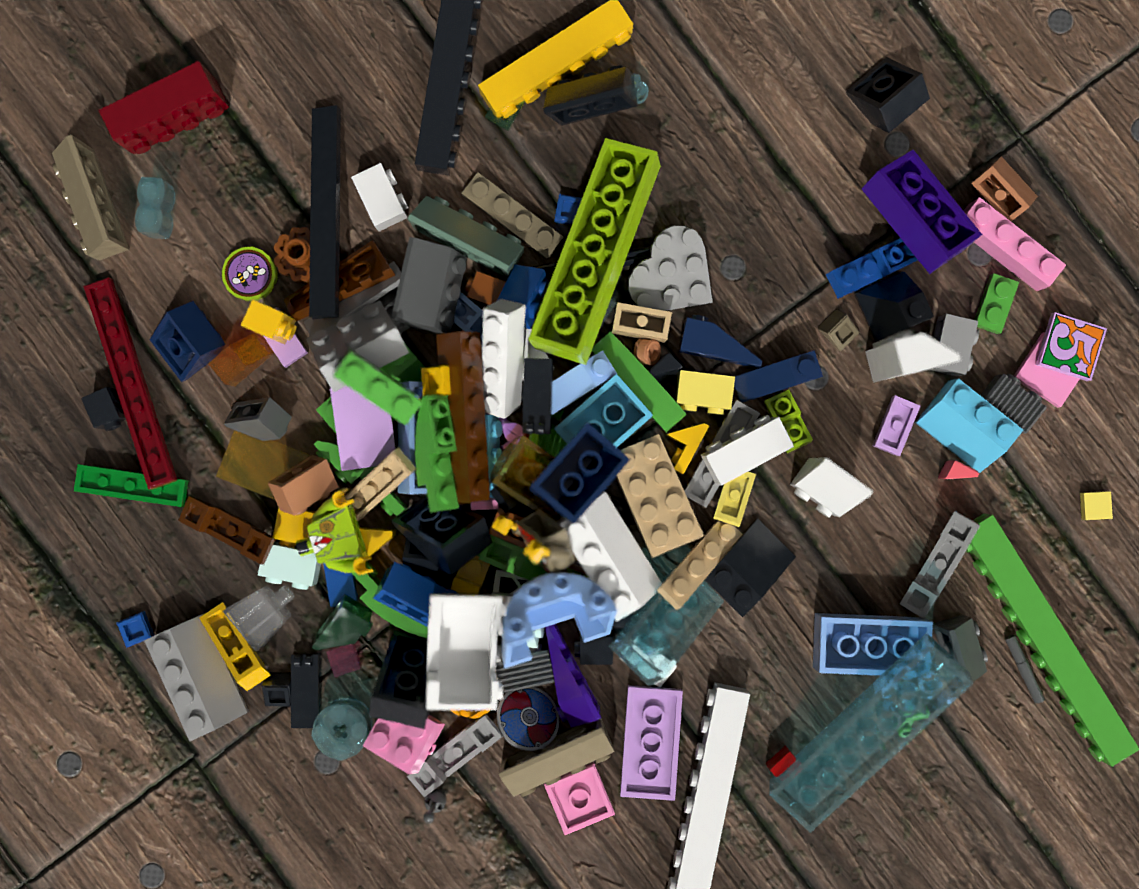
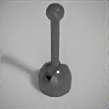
M435 789L424 799V805L428 810L423 816L426 823H432L435 818L433 813L442 811L446 805L447 797L442 790Z

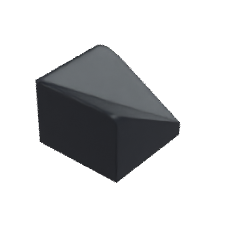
M667 353L649 372L663 387L683 366L670 353Z

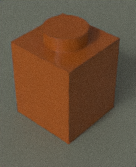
M477 271L475 277L470 276L465 292H468L467 297L472 302L487 307L497 301L506 282Z

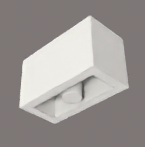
M380 163L351 177L378 231L408 218L404 210L409 207L402 193L396 194L393 186L397 182L390 169L385 171Z

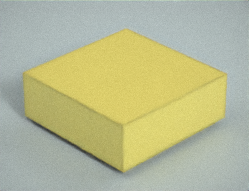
M1110 491L1080 493L1082 520L1113 519Z

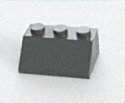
M409 237L391 317L423 334L438 335L451 333L457 301L460 296L462 278L466 270L467 257L451 247Z

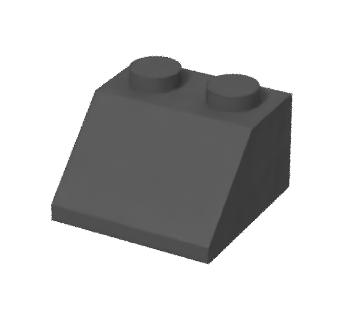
M960 615L933 623L934 633L947 676L963 685H969L987 672L985 663L988 662V658L984 648L979 644L977 636H980V630L975 620L968 616Z

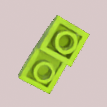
M790 390L764 401L770 418H780L794 447L786 451L787 453L812 442L813 439L801 418V411Z

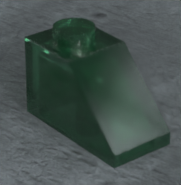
M344 594L315 634L312 648L321 650L355 644L361 635L365 637L373 625V622L370 621L372 610Z

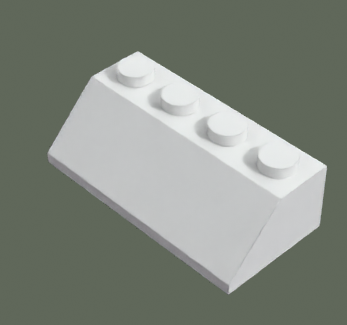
M912 330L873 343V349L865 351L873 383L960 361L959 354L924 333L913 335Z
M606 491L601 493L575 525L564 517L558 519L557 523L566 529L572 551L590 580L600 586L614 602L617 608L616 621L641 608L658 592L657 589L662 582Z

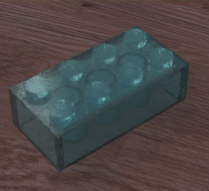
M672 569V570L669 571V573H668V574L665 576V578L661 581L662 583H663V582L666 580V578L673 572L674 569ZM705 581L700 584L684 605L677 610L657 592L638 609L608 647L648 686L660 682L666 678L724 600Z

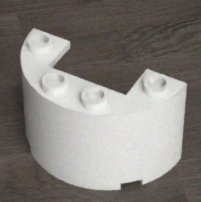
M430 594L431 604L429 605L427 636V710H497V699H502L503 694L502 682H498L496 676V662H501L502 656L501 645H497V635H502L503 619L501 616H505L506 599H502L501 595Z

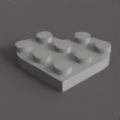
M670 226L660 231L650 247V257L640 261L632 269L628 277V291L631 299L637 306L667 311L713 303L705 247L702 238L695 230L685 226Z

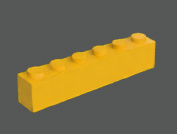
M609 0L478 84L479 92L497 120L501 117L508 118L518 110L517 107L525 102L527 104L534 102L539 98L540 92L548 87L556 86V82L563 80L562 78L572 73V75H575L582 71L586 66L585 64L593 58L599 60L615 44L620 46L631 38L633 22L618 0Z

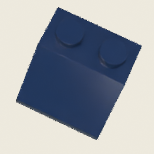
M194 301L168 311L149 339L181 382L186 381L214 360L226 345L221 335L206 319L204 312L197 307Z

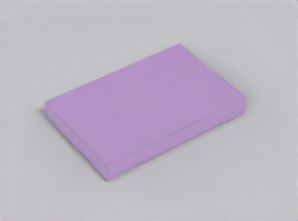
M348 386L336 392H333L330 387L341 470L378 466L396 449L391 415Z

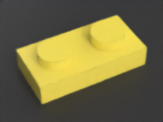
M746 472L724 484L713 519L740 527L756 474Z

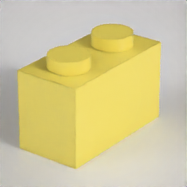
M680 370L677 377L675 401L678 405H681L684 411L696 412L697 407L708 408L707 413L723 415L724 410H731L735 377Z

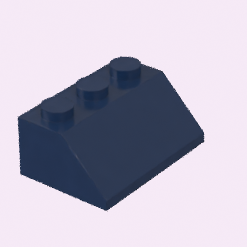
M587 422L532 484L530 491L550 509L575 525L631 459Z

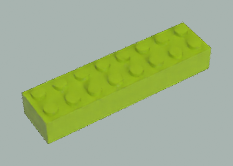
M605 138L528 338L536 350L584 365L587 364L661 167L657 151Z

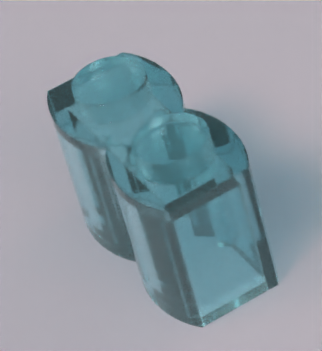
M142 177L137 187V197L140 203L135 214L137 231L149 238L169 239L173 230V218L170 212L175 204L174 188L162 178Z

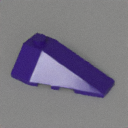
M557 625L546 626L557 699L560 705L556 709L563 722L568 721L572 728L600 719V706Z

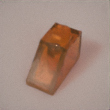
M254 332L229 345L210 361L208 365L225 385L235 387L273 355L274 351L261 334Z

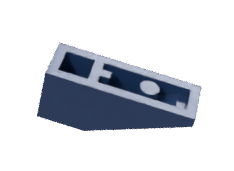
M692 315V318H686L684 321L679 353L752 368L761 367L762 360L715 323L707 322V317Z
M814 350L735 376L734 388L739 402L743 403L823 377Z

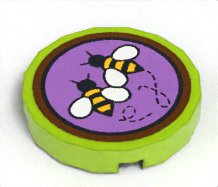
M241 247L233 251L225 260L222 268V281L226 289L236 298L245 301H259L267 297L278 279L277 267L273 259L263 250L255 247Z

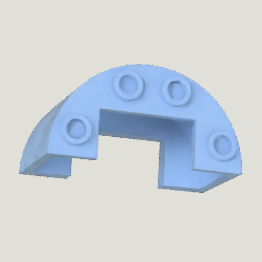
M552 573L531 580L517 591L506 609L502 636V661L504 669L531 660L532 655L527 641L535 638L534 630L575 618L584 642L609 635L617 613L614 602L600 586L579 575Z

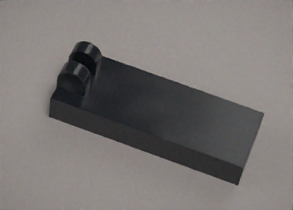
M524 358L523 434L552 433L553 359Z
M320 653L291 654V728H319Z

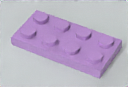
M628 685L620 797L675 801L682 689Z

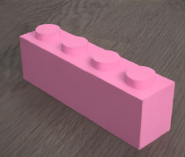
M980 197L965 208V214L982 233V236L974 241V243L1035 291L1050 287L1065 268V263Z

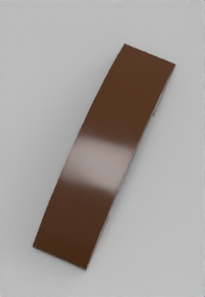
M192 496L188 497L178 519L179 522L194 530L205 532L239 550L240 554L261 565L265 564L275 541L272 536L251 523Z

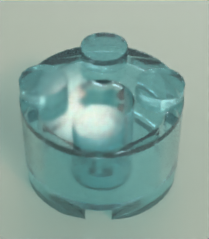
M354 698L337 699L329 703L318 714L313 725L311 736L317 748L324 755L339 761L356 755L363 748V744L373 728L372 717L369 716L370 710L364 703ZM343 724L347 726L344 732L340 730V726Z

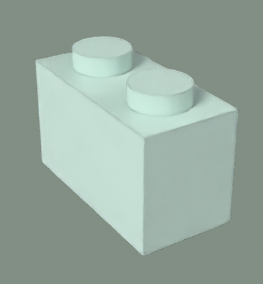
M274 542L265 564H260L258 576L266 577L265 581L269 583L282 584V581L292 582V587L307 590L309 586L312 587L318 583L322 563L317 562L315 553L301 557L296 546L287 547Z

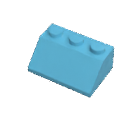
M959 378L949 380L915 422L967 465L978 471V473L982 472L1007 452L1023 431L1022 428Z

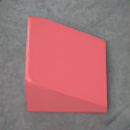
M948 460L945 462L938 479L978 477L979 473L957 460Z

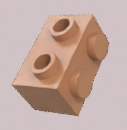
M1002 156L971 183L978 193L1009 221H1013L1027 210L1038 197Z
M311 455L268 482L280 511L294 516L306 512L308 506L316 501L327 498L330 492L338 488L327 459Z

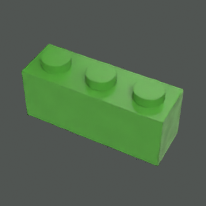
M351 348L347 350L333 370V377L404 425L408 424L423 403L418 394Z

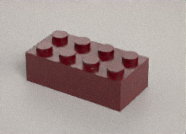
M198 61L98 111L113 141L134 155L149 151L151 149L150 146L158 142L172 140L175 134L183 130L196 128L199 122L207 118L219 117L223 114L224 110L230 107L216 79Z

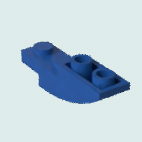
M900 238L832 270L826 276L839 299L918 261V259Z

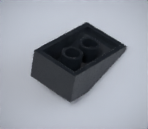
M426 495L394 518L392 523L435 566L452 575L493 542L483 516L458 504L459 508L430 512L428 495Z
M757 518L742 533V536L705 578V581L743 618L763 598L796 556Z

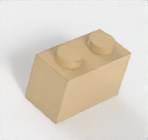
M617 302L612 333L635 338L654 339L665 343L668 337L672 312Z

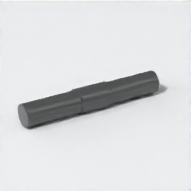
M1007 636L1005 641L1034 703L1043 702L1045 698L1016 636Z

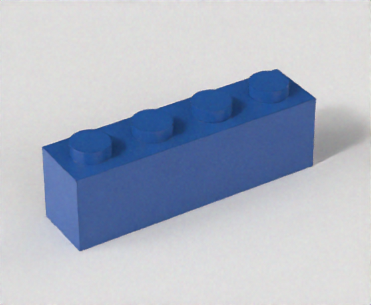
M394 562L385 571L373 599L428 627L429 605L431 604L430 594L459 593L441 587L430 577L421 576L413 572L405 564Z

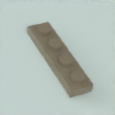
M478 172L461 193L463 197L546 260L551 257L564 240L562 235Z

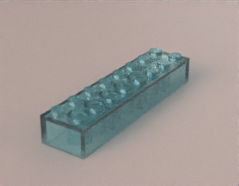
M925 633L795 756L796 761L779 777L774 776L770 779L769 795L811 833L973 684L969 671L931 636Z

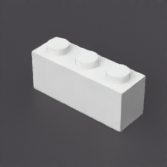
M765 415L754 421V427L745 430V428L738 429L730 434V440L721 443L719 440L706 447L707 452L701 454V457L715 484L722 486L794 447L779 417L770 418L769 415Z

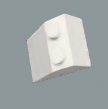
M809 458L790 484L796 488L794 493L806 502L809 499L818 504L816 509L828 518L831 515L841 517L867 499L873 492L827 458Z

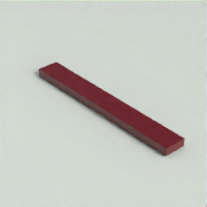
M107 277L84 285L83 287L147 487L153 490L178 481L113 279Z

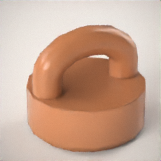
M640 338L636 341L634 356L642 365L654 366L659 361L661 347L657 340Z

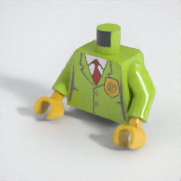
M348 488L335 492L333 497L325 501L314 513L312 523L307 525L309 537L296 541V547L301 557L315 553L317 562L325 563L329 569L344 573H357L358 575L371 573L373 569L369 570L366 567V560H371L372 557L366 556L368 554L353 505H350L354 503V500L347 501L344 494L348 491Z

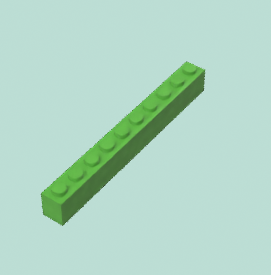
M982 514L972 520L981 525L966 550L967 553H971L975 560L973 562L974 568L981 576L984 575L989 582L987 585L989 592L994 598H999L1004 606L1001 609L1003 614L1010 622H1014L1018 629L1016 631L1018 638L1031 649V659L1038 668H1042L1046 673V683L1054 692L1057 691L1062 700L1059 701L1061 707L1068 715H1072L1076 721L1074 724L1076 731L1082 738H1086L1091 745L1088 747L1091 755L1098 762L1102 761L1113 767L1139 750L1138 745L994 515Z

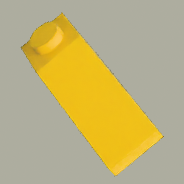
M223 602L199 617L236 682L246 691L271 676L260 656Z

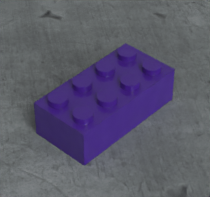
M914 150L880 169L861 188L929 274L964 251L982 236V233Z

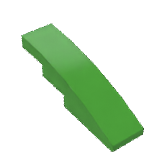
M611 331L593 346L592 353L596 355L603 350L617 375L652 413L653 416L651 418L666 433L686 416V413Z

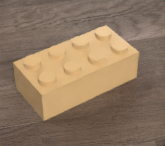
M657 434L620 450L631 460L616 476V479L651 560L701 539L704 536L660 435Z

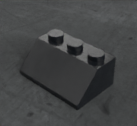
M618 65L608 68L607 72L586 73L581 76L582 79L574 81L569 79L556 82V86L547 88L543 109L544 114L563 126L637 107L638 102L633 74L627 67Z

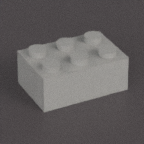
M380 300L366 305L362 310L348 317H343L337 323L324 330L316 331L312 336L306 338L318 367L333 392L347 386L333 377V370L349 348L378 368L409 353Z

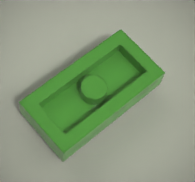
M995 273L989 276L974 319L978 321V328L996 334L1002 333L1019 282Z

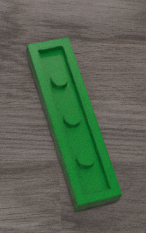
M78 464L74 491L184 507L189 480L177 478L178 481L150 490L147 487L143 473Z

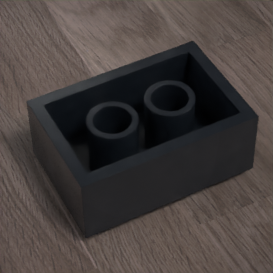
M394 630L371 696L370 717L425 729L430 712L426 707L427 638Z

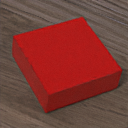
M784 746L765 764L775 777H779L796 761V757Z

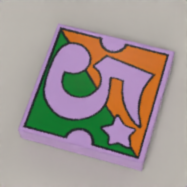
M1056 312L1051 313L1036 365L1078 379L1091 381L1107 328Z

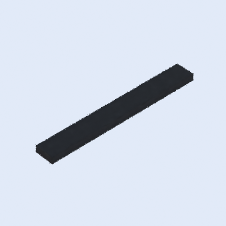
M337 105L312 109L309 317L313 320L339 317L341 109Z

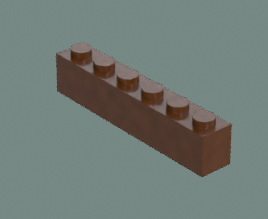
M480 332L438 334V366H449L451 394H448L447 397L457 450L449 452L457 500L458 503L489 501L490 489Z

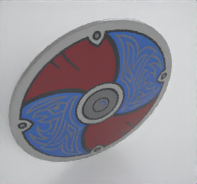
M529 687L507 692L499 702L496 716L500 732L511 745L521 750L535 751L546 747L555 738L559 728V714L554 701L547 693L539 688Z

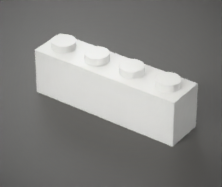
M504 299L494 302L483 310L482 346L485 413L503 419L521 407L525 305Z

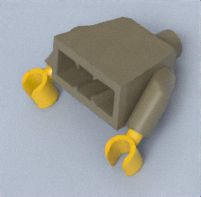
M540 509L520 521L515 520L513 522L502 515L498 516L492 528L504 535H507L510 528H512V533L521 535L527 547L524 553L529 555L532 561L549 574L567 573L566 567L575 561L566 529Z

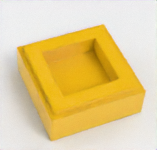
M449 366L421 368L423 396L451 394Z

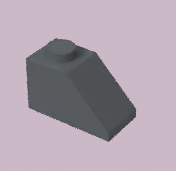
M267 397L236 402L224 425L261 441L280 439L284 436L292 417L274 400Z

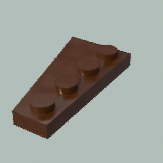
M373 240L339 262V302L395 276L392 268ZM310 282L283 300L290 315L296 322L309 316Z

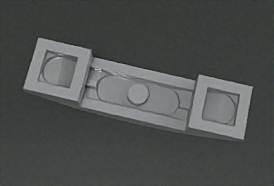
M954 511L941 533L940 539L918 576L912 582L900 605L924 619L949 581L981 525Z
M485 714L466 726L425 760L418 773L408 774L407 777L423 797H426L444 783L447 777L478 753L484 752L502 738L503 735L488 715Z

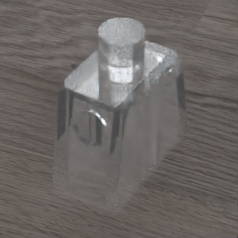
M286 585L282 586L275 593L266 586L229 606L223 612L256 652L263 648L290 618L291 614L285 605L294 599L295 596Z

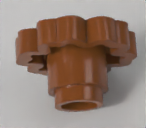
M294 227L289 235H280L278 242L274 245V251L279 254L275 257L274 264L283 276H290L294 282L309 283L310 229L307 227Z

